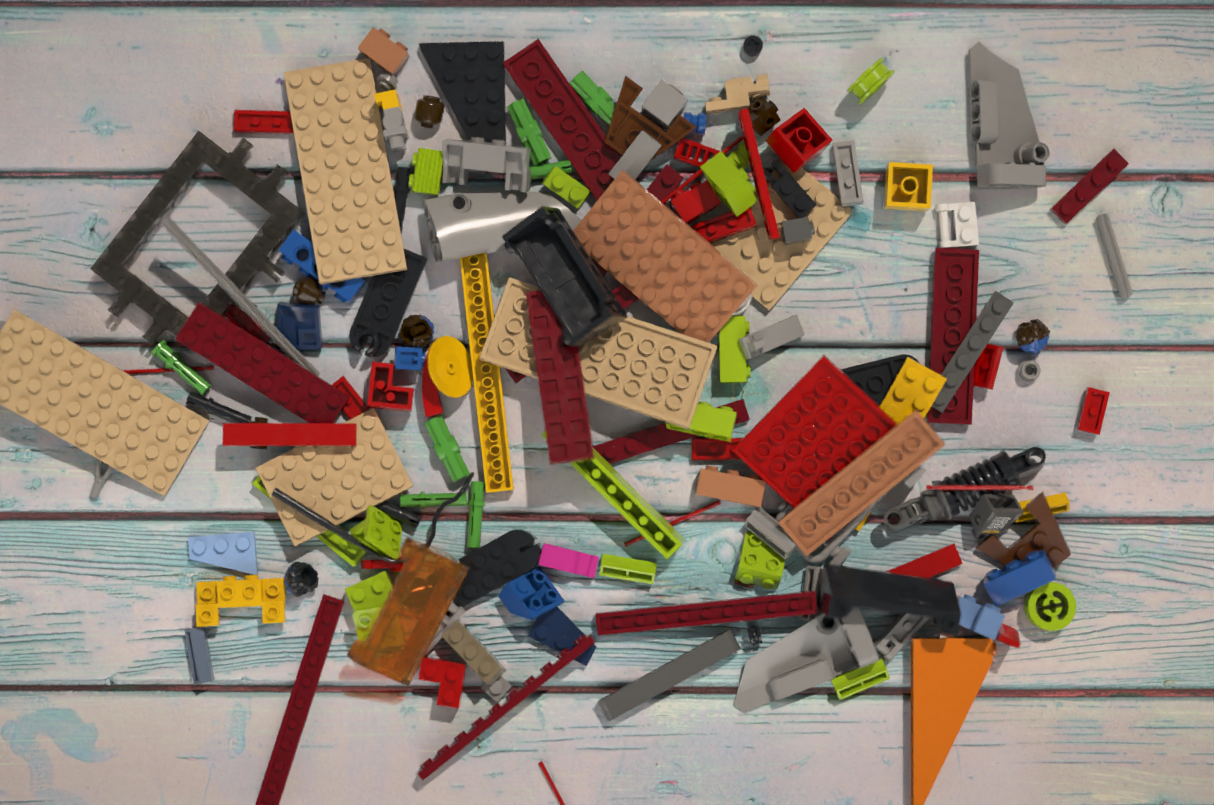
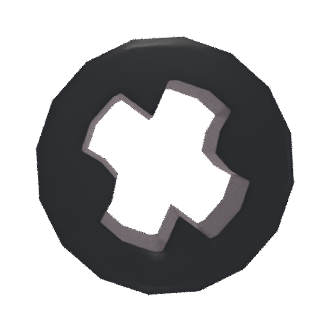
M755 35L747 37L743 44L744 52L751 57L759 55L763 48L762 40ZM750 41L759 45V47H756V51H753L752 48H747V45H750Z
M756 624L754 628L747 627L751 645L755 646L756 642L762 644L758 625Z

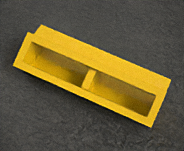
M1066 492L1045 496L1053 514L1070 511V502ZM1033 499L1018 502L1024 513L1015 520L1016 523L1035 519L1033 514L1026 508V505Z

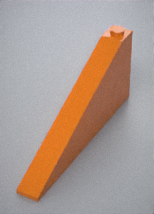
M912 637L910 639L911 805H924L993 662V656H996L997 653L996 643H993L991 638Z

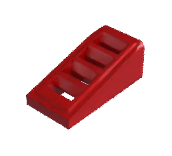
M682 138L678 142L673 160L700 168L707 162L710 153L714 154V157L720 151ZM684 146H688L686 157L682 156ZM693 148L697 149L694 160L690 159ZM701 151H704L705 155L701 163L698 160Z
M1002 623L995 640L1018 649L1021 645L1018 631Z

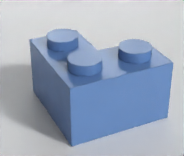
M967 594L964 597L957 596L961 610L959 625L995 640L1005 615L1000 613L1001 609L985 603L984 606L976 603V598Z

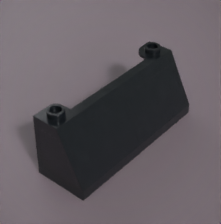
M542 205L502 235L506 250L511 254L519 255L564 326L562 328V338L567 345L579 347L628 317L559 208Z
M824 563L817 607L827 617L843 619L850 614L852 606L933 617V623L937 624L941 632L958 635L961 610L952 581Z

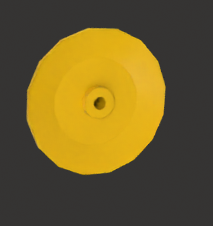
M445 335L436 338L431 344L428 353V370L431 379L437 388L448 397L458 398L466 395L473 381L472 363L468 351L454 337Z

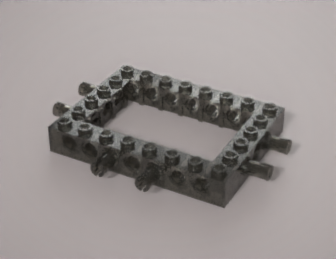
M198 131L90 268L119 291L120 295L111 307L108 308L109 312L120 318V315L130 303H135L154 318V323L142 336L152 345H154L164 330H169L177 336L189 316L170 303L168 299L155 292L151 286L147 285L133 272L128 271L124 266L129 260H133V255L142 243L148 241L146 238L156 226L160 225L161 222L158 223V221L170 208L173 209L175 201L183 191L186 192L188 190L187 186L197 174L201 173L200 170L204 164H207L271 214L225 275L244 294L261 271L266 273L276 283L281 278L274 274V272L280 276H283L285 273L284 270L273 264L270 259L305 216V213L276 191L277 185L288 174L284 168L277 164L270 175L262 180L242 164L243 158L254 147L245 138H242L232 152L227 153ZM219 283L203 301L204 305L223 317H226L225 315L233 306L238 307L250 317L240 307L241 305L238 306L239 303L236 304L237 301L234 302L235 299H232L233 297H230L231 295H228L229 293H226L227 291H224L225 289Z

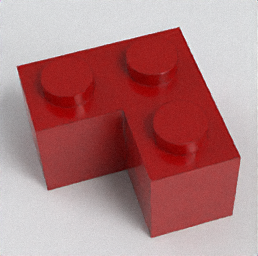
M700 180L691 185L687 191L684 192L681 189L674 193L670 201V208L673 213L689 225L718 207L721 201L709 182L705 181L702 183Z
M372 362L367 406L374 409L412 412L414 388L393 386L394 364Z
M423 656L418 680L440 683L437 705L459 708L467 663Z

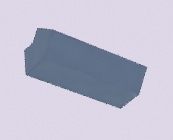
M206 627L186 629L185 636L193 683L200 684L215 680Z

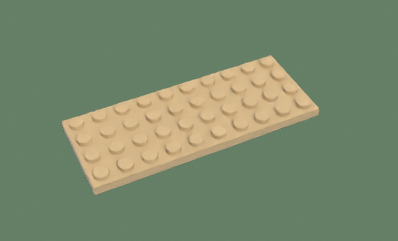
M370 58L284 72L320 285L407 270L380 112L374 96L376 89Z
M509 277L481 352L480 360L538 379L526 292L540 290L538 286ZM627 317L619 324L579 346L585 395L689 429L717 346L632 317Z
M16 309L12 311L0 332L1 405L165 496L209 422L208 419Z

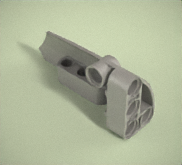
M977 42L969 49L971 138L976 143L977 189L1045 187L1046 166H1044V161L1049 158L1050 150L1045 143L1039 141L1019 69L996 56L982 43Z
M547 192L455 193L423 200L426 223L436 262L506 250L502 235L542 205L559 208L572 230L577 227L581 219ZM455 197L459 198L462 202L460 209H456L453 206Z
M852 606L850 614L843 619L833 618L834 624L830 628L823 626L822 619L826 615L822 613L820 616L747 659L733 705L747 712L832 680L837 675L879 661L859 607Z

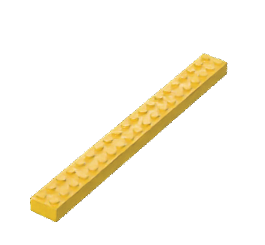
M481 253L460 258L485 487L486 493L514 490L500 366L480 360L481 352L494 320L488 255Z

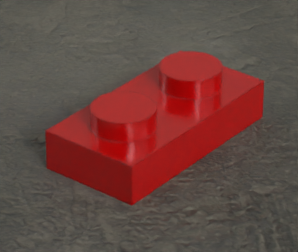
M992 344L986 345L975 364L974 387L993 390L1003 347Z
M1087 387L1077 430L1100 435L1110 392Z

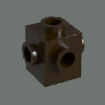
M762 96L748 107L753 130L760 136L773 128L781 120L776 113L779 111L777 106L771 100L767 102Z

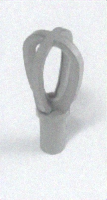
M99 459L96 465L95 482L89 495L94 498H98L101 488L106 481L105 479L113 470V467L108 466L105 474L101 477L103 462Z

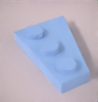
M255 532L188 537L189 557L191 560L258 575Z

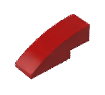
M429 349L422 374V398L426 418L444 413L439 396L441 391L431 379L428 370Z

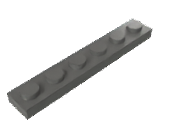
M994 291L940 375L947 379L934 400L932 408L943 413L1014 302L999 292Z

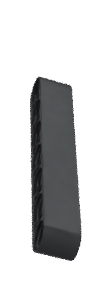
M731 629L726 630L598 701V704L607 721L613 720L740 650L741 647Z

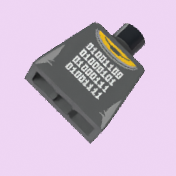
M983 494L969 515V519L974 526L972 534L976 538L982 539L985 534L1003 533L1024 513L1015 496Z

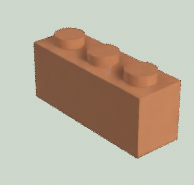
M706 465L705 469H700L696 495L761 507L766 482L762 481L760 476L749 474L748 478L742 477L739 471L727 469V473L718 472L719 467Z

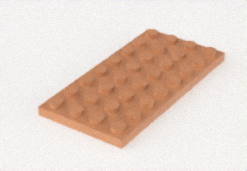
M624 170L619 173L573 230L593 260L680 334L707 343L712 340L758 285Z

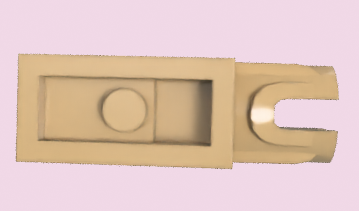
M757 75L755 84L751 81L750 76L729 79L724 83L725 100H722V97L710 98L709 102H705V113L714 114L743 110L750 106L749 98L755 100L761 96H769L768 75Z

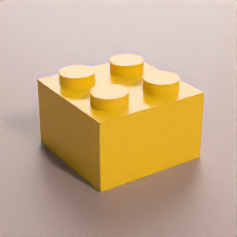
M889 162L886 165L884 209L927 212L931 208L933 164Z

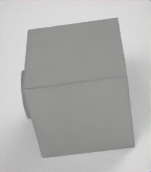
M661 79L642 104L641 111L668 130L687 105L688 99L671 84L668 85Z

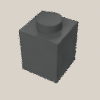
M808 217L781 222L784 245L810 241L812 235H815L814 224L809 222Z

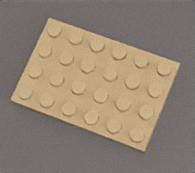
M783 161L780 162V165L786 173L788 172L817 204L804 216L808 217L809 222L814 224L815 235H812V239L806 242L784 245L781 222L798 218L773 191L771 185L766 180L780 237L768 239L757 192H755L754 195L758 201L751 206V210L757 227L711 244L758 284L752 291V298L768 311L853 212L848 206L841 207L840 199L806 170L801 168L794 174ZM775 170L771 173L776 182L782 178Z
M374 408L345 422L357 424V446H297L256 467L295 547L324 533L328 529L272 496L271 494L275 488L288 494L335 525H339L367 511L369 505L376 506L414 487Z

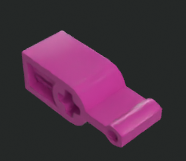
M544 543L538 565L594 578L599 556Z

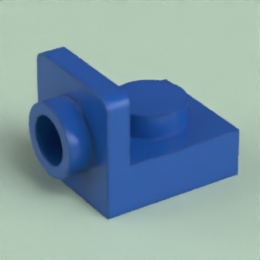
M395 347L394 369L421 370V366H424L426 359L425 353H422V348Z

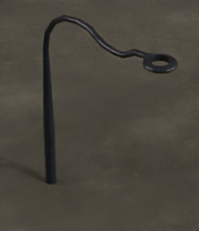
M474 472L469 474L456 496L443 502L437 509L432 520L431 536L427 544L417 554L406 559L395 560L380 555L322 515L278 488H275L271 495L381 560L389 563H408L419 558L430 547L435 537L436 522L441 511L446 505L459 499L472 480Z

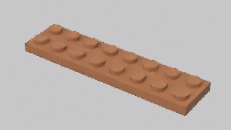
M915 410L788 512L778 523L807 556L945 446V443L921 414Z

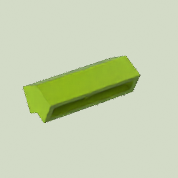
M603 554L599 575L653 585L657 563Z
M879 658V661L836 676L831 680V683L839 700L884 682L890 679L882 658Z

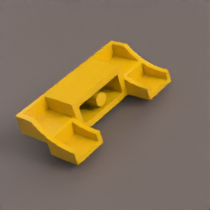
M245 575L243 580H236V576H223L222 581L196 582V627L219 626L220 608L262 606L263 624L286 622L287 589L286 585H284V578L258 579V575Z

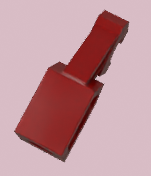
M413 555L400 556L398 559H406ZM419 558L408 563H389L381 559L361 560V569L390 568L391 572L419 571Z

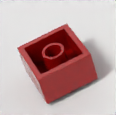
M805 108L775 128L766 140L767 144L794 174L823 153L833 141Z

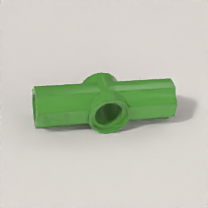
M582 70L569 84L585 100L584 103L595 115H599L610 127L616 105L612 102L613 99L602 87H598Z
M524 99L517 100L508 105V112L515 123L516 132L523 146L531 148L530 157L534 166L541 165L550 160L551 156L542 139V132L536 120H533Z
M442 415L425 422L424 424L434 442V449L441 462L444 463L452 481L455 482L469 475L470 472L460 454L461 450L454 436L450 434Z

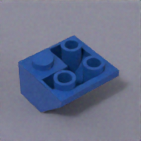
M541 567L508 582L498 595L511 614L533 620L565 602Z

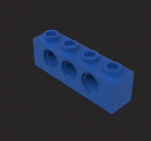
M293 229L278 250L283 254L281 258L290 265L295 262L300 266L298 271L307 277L313 275L319 282L313 243ZM302 250H308L309 257L305 261H300L298 258ZM362 278L345 280L344 284L340 287L335 286L334 282L322 284L321 286L326 291L328 288L336 292L334 296L343 303L347 300L352 303L367 282Z

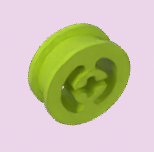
M882 57L847 89L848 93L853 92L859 99V105L874 95L895 73L894 69L890 71L883 64L884 59Z
M1049 582L1026 594L1024 611L1028 620L1036 627L1056 631L1063 629L1073 620L1076 613V600L1073 593L1066 586L1056 582ZM1056 591L1064 601L1063 613L1057 618V615L1062 611L1060 606L1051 607V610L1039 609L1042 614L1047 616V620L1044 621L1038 616L1036 611L1037 599L1043 594V597L1038 602L1040 606L1049 605V602L1061 603L1057 597L1053 596V592Z

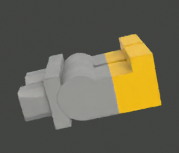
M396 90L375 93L376 104L384 110L383 125L386 129L383 130L384 138L387 142H390L393 152L407 150L405 138H409V135L405 128L399 94Z

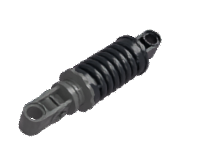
M1031 447L1011 457L1003 450L999 454L990 457L989 460L985 459L982 463H976L974 467L969 466L967 470L962 469L959 473H953L951 477H944L943 481H932V486L1021 485V478L1038 472L1044 467L1046 454L1040 447ZM1035 455L1040 457L1041 461L1033 463L1029 458ZM937 489L927 492L923 491L920 492V497L910 499L886 511L884 527L890 533H898L909 527L921 524L929 518L934 521L937 519V516L939 517L943 514L950 520L952 517L960 514L959 507L963 511H967L968 504L971 508H974L976 502L978 503L983 494L999 495V491ZM1000 490L1001 494H1006L1007 490ZM891 517H897L900 522L897 525H891L888 520Z

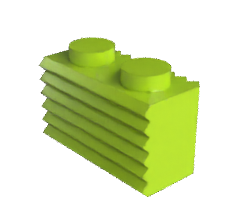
M418 148V153L413 154L412 166H415V172L410 174L409 187H412L413 193L439 197L443 175V153L439 150Z

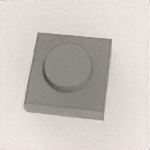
M500 676L492 685L485 683L481 688L498 703L512 685Z

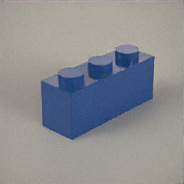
M1044 549L1039 552L1035 550L1028 553L1026 558L1022 560H1013L1000 570L993 569L989 571L984 577L983 585L997 607L1056 580V571Z

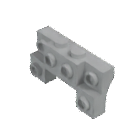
M471 137L470 141L443 139L442 183L452 182L465 185L468 183V169L506 173L505 190L529 192L531 148L507 145L505 140L493 139L492 143L484 142V138Z

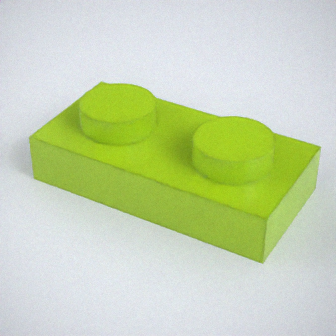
M555 165L542 182V184L577 208L580 207L590 193L588 188Z

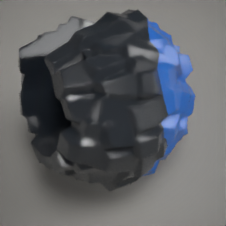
M294 562L287 568L284 575V585L287 586L286 589L291 594L300 597L307 592H313L318 587V572L314 570L312 565L305 562Z

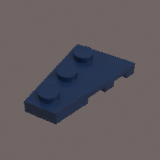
M556 607L536 619L528 637L560 653L566 647L568 650L572 649L575 646L574 641L584 633L563 611ZM592 644L574 660L587 666L597 646Z

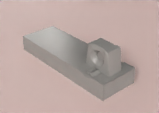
M853 140L833 143L832 149L841 207L862 205L864 200L855 142Z
M793 315L738 340L747 360L802 337L805 334L798 316Z

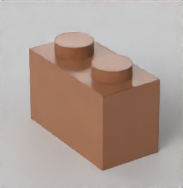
M373 27L358 46V50L384 71L396 76L410 58L408 52H406L408 48L399 41L396 44L389 39L390 35L383 29L376 30Z

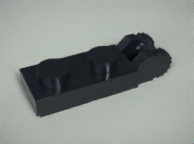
M776 160L773 161L771 164L774 170L782 178L776 182L771 173L764 169L765 179L796 217L803 218L817 204L788 172L786 173Z

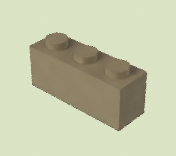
M457 620L442 635L486 684L492 685L507 670L462 622Z

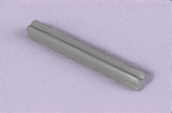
M1101 214L1096 217L1119 295L1121 298L1129 297L1132 295V289L1109 215Z

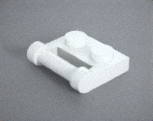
M975 202L936 205V212H939L941 234L939 248L979 245ZM947 211H953L954 241H950Z

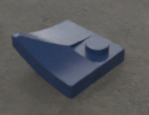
M278 302L277 329L297 350H321L323 345L320 305Z

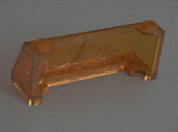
M407 537L400 550V557L405 562L366 640H356L350 647L347 656L362 667L409 686L469 567L444 550Z

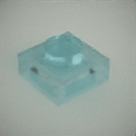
M853 205L846 226L867 233L875 211Z

